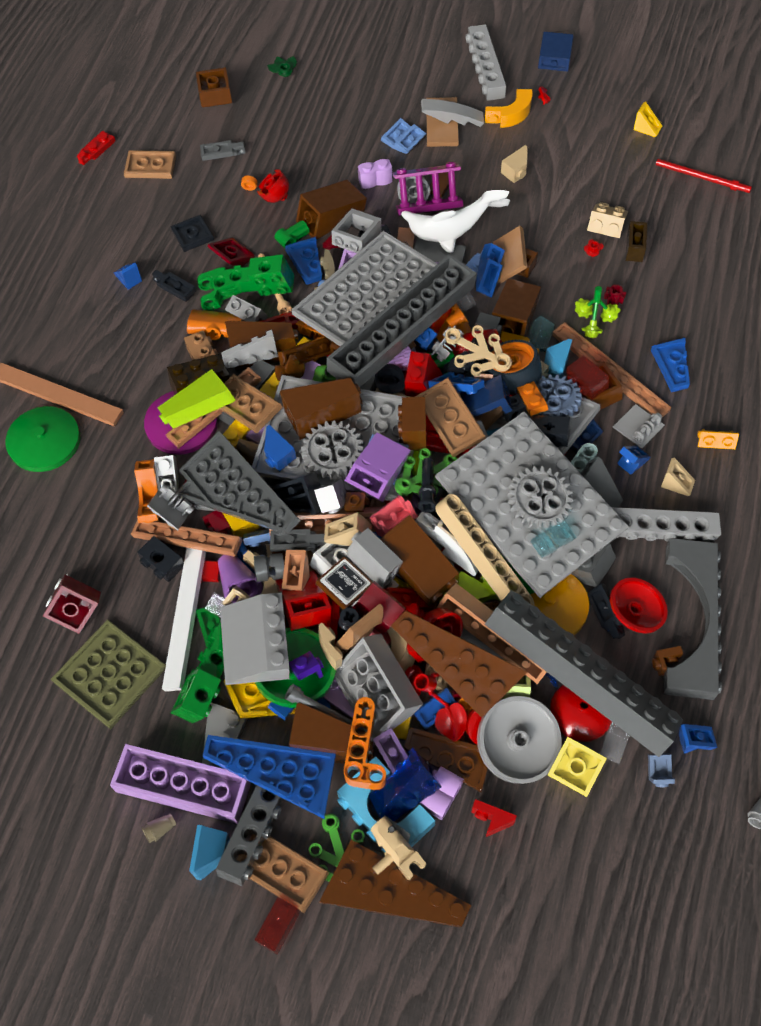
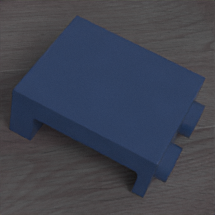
M543 32L538 69L568 72L573 34Z
M501 375L485 381V387L477 390L478 392L475 394H466L465 391L460 392L462 400L473 417L500 406L505 414L512 411L509 387Z

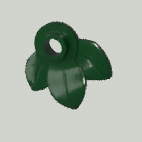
M277 56L274 64L267 66L269 71L278 73L283 77H288L293 73V68L297 65V61L294 56L287 60Z

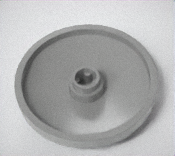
M513 696L498 701L482 717L477 733L478 749L484 764L498 778L515 784L535 782L546 776L550 772L562 745L560 728L551 711L539 701L525 696Z

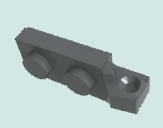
M228 140L200 145L202 161L245 153L243 142L235 143Z
M310 529L291 530L285 535L271 530L270 551L315 550L316 547H322L326 544L324 542L325 534H316V532Z

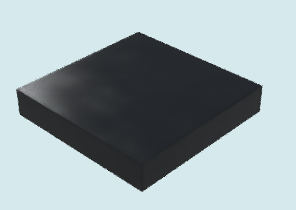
M201 214L170 226L183 252L214 241V237Z

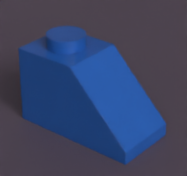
M268 425L266 427L264 447L265 461L271 468L275 467L280 472L297 458L295 449L273 427Z

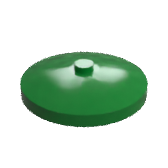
M52 406L37 407L23 413L11 424L6 434L5 445L9 456L19 467L32 472L50 471L65 464L75 454L80 443V429L76 420L67 411Z
M285 628L288 661L290 662L311 651L315 658H320L324 666L321 669L323 677L319 679L316 673H313L298 681L289 667V679L255 682L261 694L269 701L279 706L296 708V702L291 703L285 699L286 692L292 684L300 687L304 695L318 701L331 688L336 670L324 655L317 633L305 628L292 631L290 628Z

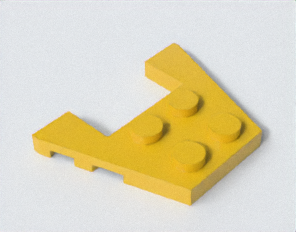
M255 682L225 685L240 719L278 716L268 709L271 701L261 694Z

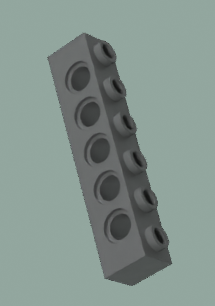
M256 785L216 868L218 877L243 886L245 880L249 881L254 869L252 865L255 859L258 860L262 854L264 839L268 840L273 829L271 824L274 819H278L282 807L280 805L283 798ZM268 795L275 796L271 801L264 799ZM260 814L266 816L265 819L261 821L255 819V817ZM249 834L257 836L252 841L245 839ZM240 854L247 856L244 861L235 860Z

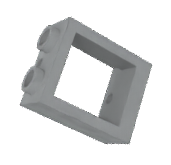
M351 209L332 230V245L358 253L381 233V218ZM350 227L365 231L361 237L346 233Z

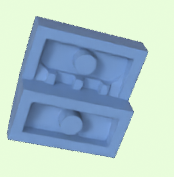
M400 118L382 136L381 141L399 152L408 154L426 133L415 124L410 126Z

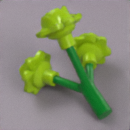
M600 286L595 287L594 299L591 301L580 298L579 301L575 302V312L579 317L589 318V316L593 315L590 325L582 327V331H585V336L589 338H597L603 332L597 326L598 304L603 307L602 314L600 315L603 322L616 320L620 312L617 304L605 305L601 300L602 287Z

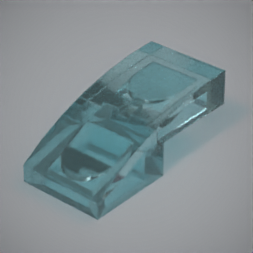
M566 521L536 536L530 542L541 558L555 552L558 548L573 542L577 537Z

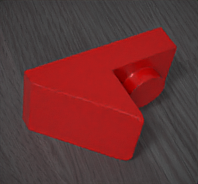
M475 799L471 811L480 820H491L486 837L513 826L517 815Z

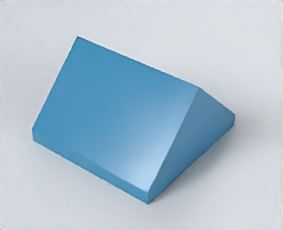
M567 339L547 348L544 363L549 365L548 374H551L552 378L559 375L561 379L564 376L572 339Z

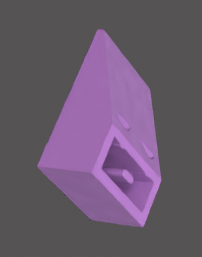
M376 433L354 462L344 481L383 502L411 450Z

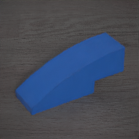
M492 243L484 245L476 280V291L490 298L493 295L503 267L500 263L505 252L504 249Z

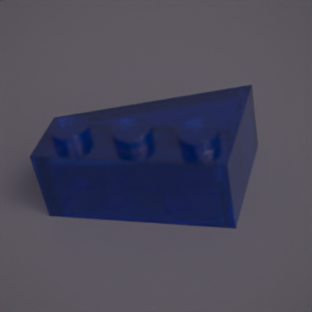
M413 747L409 751L410 756L403 763L399 762L395 766L397 770L391 777L386 776L385 786L380 790H373L369 795L377 814L381 818L386 816L392 821H396L401 815L416 807L418 803L433 795L442 787L431 767Z

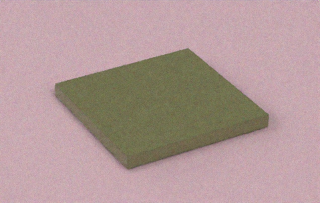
M107 619L51 678V681L111 730L165 671L166 664Z

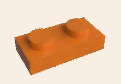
M534 381L517 387V393L526 405L530 416L548 410V405Z

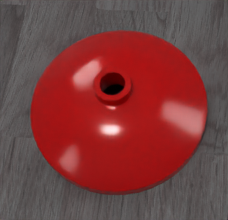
M625 578L620 580L611 591V608L617 619L627 628L639 633H652L660 629L666 622L668 609L665 599L649 582L639 578Z
M562 685L552 698L550 711L559 725L561 734L578 742L593 741L602 737L612 724V721L565 685ZM580 704H586L587 708H581Z

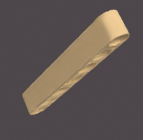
M449 494L437 503L436 512L459 542L501 602L512 590L534 606L532 596L460 498L455 494Z

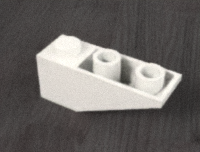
M176 456L155 457L158 491L164 484L177 491L179 489Z

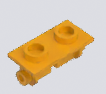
M702 429L697 434L699 438L698 447L736 449L739 433H733V431L715 432Z

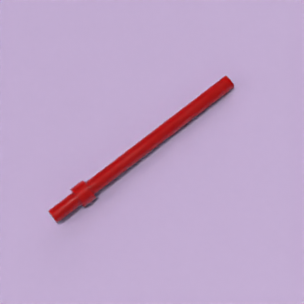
M657 159L656 162L657 166L724 185L734 191L740 190L750 193L752 188L734 179L731 181L661 159Z

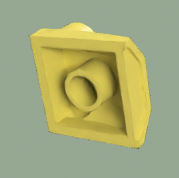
M567 737L548 776L587 797L607 758Z

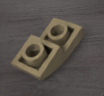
M325 249L324 256H321L320 265L324 268L325 280L335 273L333 257L328 249Z

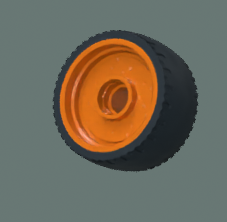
M508 340L500 343L503 353L511 358V367L504 372L497 371L496 369L487 370L486 374H494V377L501 375L509 387L510 395L518 394L517 387L524 386L533 381L537 384L541 378L542 367L536 347L525 340ZM494 348L490 350L493 354H495ZM503 361L499 362L500 365H505Z

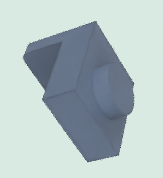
M663 753L660 757L655 754H648L649 780L656 787H669V784H675V778L672 777L670 753Z

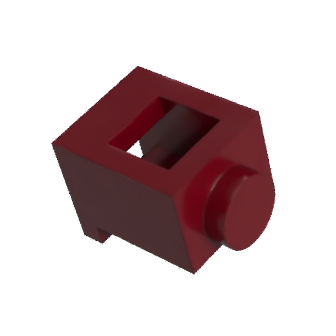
M215 510L202 517L209 531L233 535L230 524L222 512Z

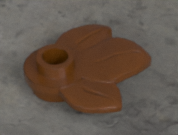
M290 354L285 366H275V375L278 381H280L282 375L301 378L305 372V363H299L297 357L293 354Z

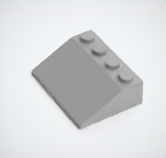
M282 593L260 594L220 607L225 685L289 679Z
M382 634L363 637L342 660V666L336 670L335 679L353 711L356 702L362 697L372 699L375 704V719L371 741H374L375 737L392 728L393 730L423 705ZM364 707V710H362L363 718L365 719L368 707Z

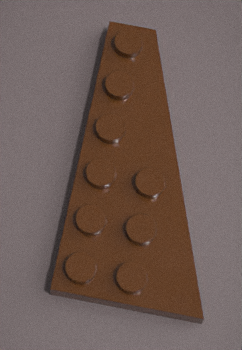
M407 610L391 625L481 717L528 673L526 670L455 636Z
M353 840L350 841L319 901L322 904L337 905L339 907L360 909L362 911L406 917L455 927H462L471 907L470 904L413 874L411 880H407L398 869L399 867L393 862L377 875L372 867L384 857Z

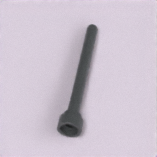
M292 684L285 695L287 701L291 703L300 702L352 725V720L304 695L301 688L295 684Z

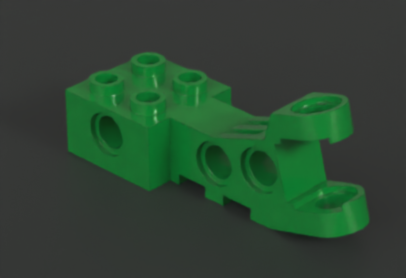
M283 254L250 258L249 267L242 268L241 265L234 266V269L228 270L225 267L216 268L200 274L197 278L198 287L201 290L208 291L214 289L211 293L200 298L201 306L204 310H214L220 308L225 299L243 292L258 291L260 296L293 292L295 275Z
M221 620L209 633L206 639L209 644L204 652H200L197 658L201 662L187 676L170 712L192 724L209 715L212 709L210 703L213 698L217 697L221 689L218 686L221 681L219 678L224 669ZM211 655L217 657V665L212 663Z

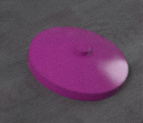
M174 392L162 395L151 404L145 415L144 428L149 441L160 451L174 455L188 454L201 449L214 436L218 425V418H215L178 449L166 437V434L173 428L169 423L164 424L159 417L162 413L157 408L173 397Z

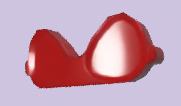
M541 86L538 89L540 92L538 98L542 99L543 105H545L551 99L546 94L547 89Z

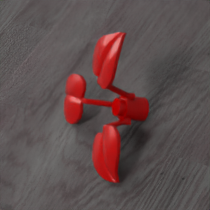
M413 664L412 668L416 672L409 678V681L418 696H420L421 691L428 692L429 695L445 706L436 714L435 725L437 730L452 741H458L467 728L468 715L466 709L460 703H453L449 706L446 701L434 693L437 687L435 678L440 676L438 673H432L431 675L423 674L422 670Z

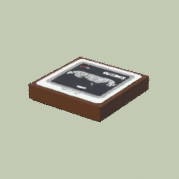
M344 556L317 579L315 584L344 610L353 605L373 582Z

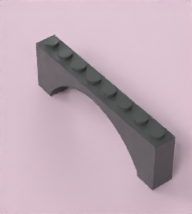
M670 538L666 545L665 564L671 565L678 570L693 586L700 598L705 615V631L699 648L688 659L674 668H667L663 675V694L714 700L721 693L722 682L719 681L718 676L722 669V663L718 661V655H720L722 647L721 642H718V636L721 634V624L718 623V617L721 615V605H718V599L721 596V587H718V581L721 577V569H718L721 552L718 551V543Z

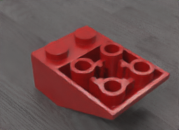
M314 571L309 572L310 577L303 591L282 590L283 579L275 580L278 592L282 593L283 608L291 631L330 622L331 606L327 594L315 584L318 577Z

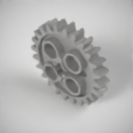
M333 420L332 425L325 421V426L322 427L318 424L317 430L311 428L312 434L306 433L307 439L302 440L304 446H301V455L305 466H308L309 471L314 470V473L316 472L317 475L321 473L323 479L326 475H329L330 480H332L333 475H337L338 479H340L341 473L347 476V470L352 468L354 462L364 450L360 433H356V428L350 430V424L343 427V421L336 425L335 420ZM328 436L332 437L337 459L336 464L333 462Z
M533 466L531 471L525 468L523 473L519 472L517 477L513 478L512 483L508 487L510 491L507 496L510 499L507 503L513 505L510 510L511 512L517 511L515 518H523L522 524L528 521L529 527L536 524V528L539 530L541 525H543L545 530H547L549 525L554 528L557 522L561 524L564 518H567L568 512L572 509L570 504L573 502V499L570 496L573 492L567 491L570 484H563L565 477L557 478L559 472L553 475L551 474V468L545 472L543 466H541L539 471ZM544 485H548L551 490L546 489ZM524 487L530 488L532 492L527 491ZM548 503L553 504L556 508L550 507ZM529 505L534 506L536 511L530 509Z

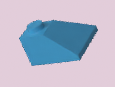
M197 825L189 870L197 880H202L217 868L230 841V836L227 832Z

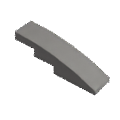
M421 100L423 113L447 124L451 120L464 126L467 122L479 127L484 124L483 112L472 107L444 100Z

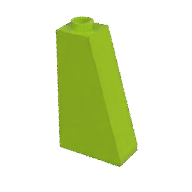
M211 369L157 408L162 413L159 417L164 424L169 423L174 429L231 404L236 400L226 385Z

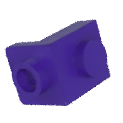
M311 651L289 662V667L298 681L313 673H316L319 679L323 677L321 669L324 666L320 658H315Z

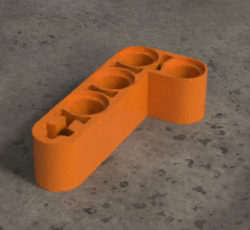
M362 697L355 704L344 765V777L346 783L350 786L380 790L386 784V771L381 765L367 763L375 719V704L372 699ZM364 707H368L366 711V719L363 718L362 710H364ZM364 727L367 729V732L360 735L356 730ZM356 748H360L364 751V753L360 756H355L352 754L353 750ZM351 770H358L360 772V775L356 778L348 776ZM374 773L382 775V779L377 782L372 781L370 777Z

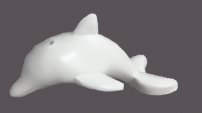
M486 191L477 201L457 211H442L433 216L403 211L401 215L408 221L411 231L417 237L426 241L439 242L446 252L452 253L454 252L456 239L467 232L478 221L488 206L503 207L509 205L510 200L505 199L509 191Z

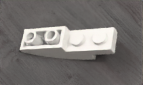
M421 512L415 520L416 523L428 536L445 547L442 553L448 559L475 576L479 570L442 520L439 521L430 513Z

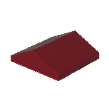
M234 238L213 242L207 246L232 266H244L250 261V258L255 256Z
M374 581L356 602L353 609L363 618L377 605L381 604L383 607L382 623L374 628L384 635L406 607Z

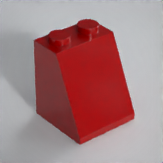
M411 351L405 378L406 396L415 397L429 389L428 381L443 375L430 354Z

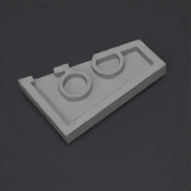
M272 330L267 331V335L261 338L258 336L252 338V342L248 344H238L221 352L225 367L234 368L239 365L252 364L257 361L278 357Z
M210 703L212 709L207 716L204 748L208 735L239 739L248 718L240 719L236 711ZM204 758L202 759V764L222 768Z

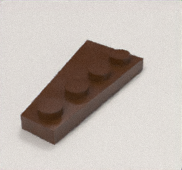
M409 728L404 750L418 758L421 757L422 760L428 761L429 764L438 769L443 767L463 778V783L482 793L488 768L480 756L477 745L459 740L454 742L444 736Z

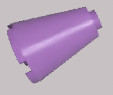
M222 555L219 558L218 567L224 599L236 586L250 597L261 594L263 589L262 583L256 582L255 574L237 556ZM236 595L232 602L235 603L239 596Z

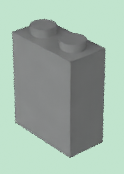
M369 528L362 533L360 531L357 532L351 539L353 541L352 544L347 548L346 558L372 582L375 581L382 588H385L394 580L403 561Z

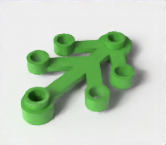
M422 448L419 451L417 475L410 478L411 469L416 461L412 456L407 457L403 465V476L395 482V490L399 495L408 496L412 492L419 494V489L422 486L417 484L422 483V460L430 458L431 452L429 449ZM451 454L445 456L443 462L434 466V475L457 460V457H452ZM434 477L433 485H434V488L436 489V496H437V494H438V488H437V486L442 487L443 489H445V488H444V487L440 484V482Z
M327 814L325 819L322 820V826L330 834L336 856L323 850L318 843L310 845L309 853L311 857L320 858L337 868L344 854L338 833L340 822L336 815ZM333 819L335 823L332 826H328L327 821ZM356 829L352 832L351 838L353 841L361 844L365 840V835L362 830ZM360 833L362 835L361 840H355L354 835ZM314 847L320 849L318 854L312 853ZM319 865L320 867L328 871V868L325 865ZM329 872L325 880L329 882L333 874Z

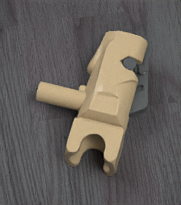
M384 816L371 828L370 831L374 835L378 846H382L386 851L385 857L372 867L377 875L394 861L407 880H411L413 877V873L409 869L411 864H416L421 869L427 865L419 853L410 846V834L390 818Z

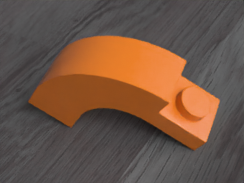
M154 459L136 461L134 472L139 493L137 518L139 523H151L157 521L158 517H160L147 507L158 492Z

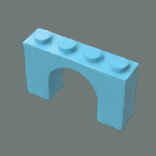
M374 757L369 762L381 765L385 769L386 782L391 778L390 771L377 757ZM360 772L355 774L352 778L358 777L360 775ZM374 773L370 779L377 782L382 779V775ZM345 783L337 791L339 797L337 801L343 809L346 810L348 808L353 813L351 817L359 826L362 824L368 830L366 834L375 843L376 839L370 830L377 821L372 818L368 811V802L377 790L353 787ZM418 805L397 825L410 834L409 844L413 847L435 826V820L421 805Z

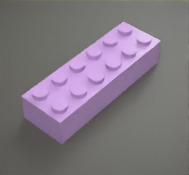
M125 744L110 786L117 793L238 824L251 782L226 769Z

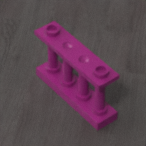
M447 162L443 166L413 170L400 168L397 169V172H393V177L399 179L401 203L396 205L397 214L400 216L403 211L422 213L463 207L462 198L456 195L455 171L461 170L459 164ZM448 172L450 196L447 199L440 197L438 173ZM432 174L434 195L432 201L424 199L422 175ZM406 177H416V203L408 202Z

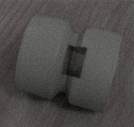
M282 553L271 554L268 558L265 555L254 556L256 582L268 581L271 577L273 580L283 579L284 560Z

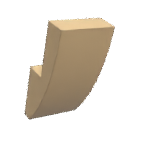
M320 623L318 635L321 648L331 666L337 670L342 666L343 655L338 647H333L336 635L330 627Z

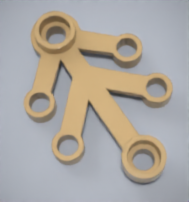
M476 325L472 329V336L476 338L478 345L460 337V331L456 328H449L446 331L445 340L451 345L458 344L474 352L467 355H457L454 360L456 367L462 368L465 363L484 358L490 362L473 364L471 367V374L473 376H479L483 371L491 369L504 372L511 367V358L503 353L498 334H491L488 339L489 345L494 348L495 354L488 350L483 336V328L480 325ZM475 330H480L481 333L477 334ZM454 336L456 339L452 340L449 337ZM495 338L497 339V341L493 342L491 341V339ZM461 359L463 363H458L457 360ZM503 361L505 365H500L499 362ZM479 368L480 371L475 372L473 369Z

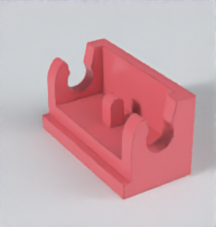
M399 495L369 518L377 535L383 537L407 516L410 515L415 520L418 515L409 500L404 501L403 497Z

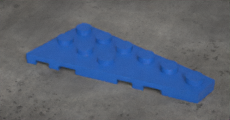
M213 735L207 736L203 752L204 759L325 819L336 754Z

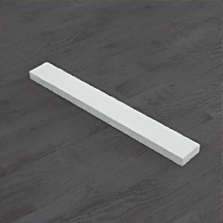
M186 548L162 685L164 691L181 690L185 682L206 551Z

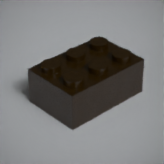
M210 355L205 358L194 359L167 367L169 382L174 395L211 369L225 383L230 378V375L220 355Z

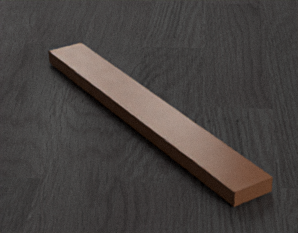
M564 322L552 332V336L559 342L572 339L570 350L590 367L605 362L623 386V393L649 414L660 413L664 417L671 410V406L567 323Z
M0 363L1 383L114 427L124 413L118 407Z

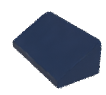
M592 419L570 447L575 453L584 444H592L603 433V430L594 419Z

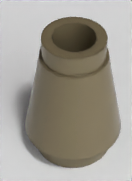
M168 814L146 822V825L142 827V831L149 843L157 842L176 826V822L173 816Z

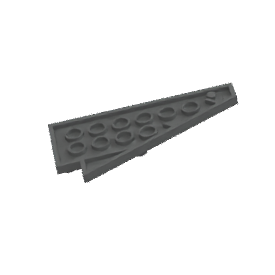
M220 431L179 470L187 482L175 494L178 492V497L181 498L183 496V499L285 535L301 521Z

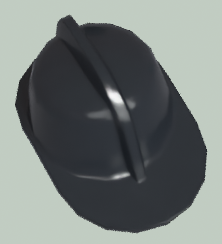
M386 364L375 374L376 386L380 391L395 394L404 390V373L398 366Z

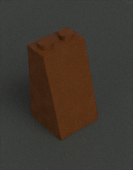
M348 180L300 194L296 222L303 220L309 228L310 233L308 234L312 238L316 237V240L331 232L351 209L364 212L367 198Z
M507 279L492 312L493 316L501 317L500 325H502L503 332L526 337L539 300L541 286Z
M225 321L230 348L238 344H248L256 336L261 338L267 335L266 332L269 330L273 332L277 355L279 351L298 344L297 330H293L292 324L289 322ZM279 356L270 360H262L268 364L280 362ZM254 363L239 365L235 367V370L250 368Z
M351 378L280 391L284 411L300 440L306 438V433L312 434L311 428L317 430L318 424L323 427L325 426V421H327L329 425H332L333 420L337 424L361 413V404H363L360 397L361 390L357 383H353Z
M410 515L380 538L403 561L397 574L428 606L433 602H439L447 590H450L455 583H459V572Z
M297 703L289 746L336 754L335 762L345 764L352 725L307 705ZM361 729L356 730V732L360 735L366 733ZM374 741L370 742L367 763L374 758ZM356 748L352 752L355 756H360L364 753L360 748Z

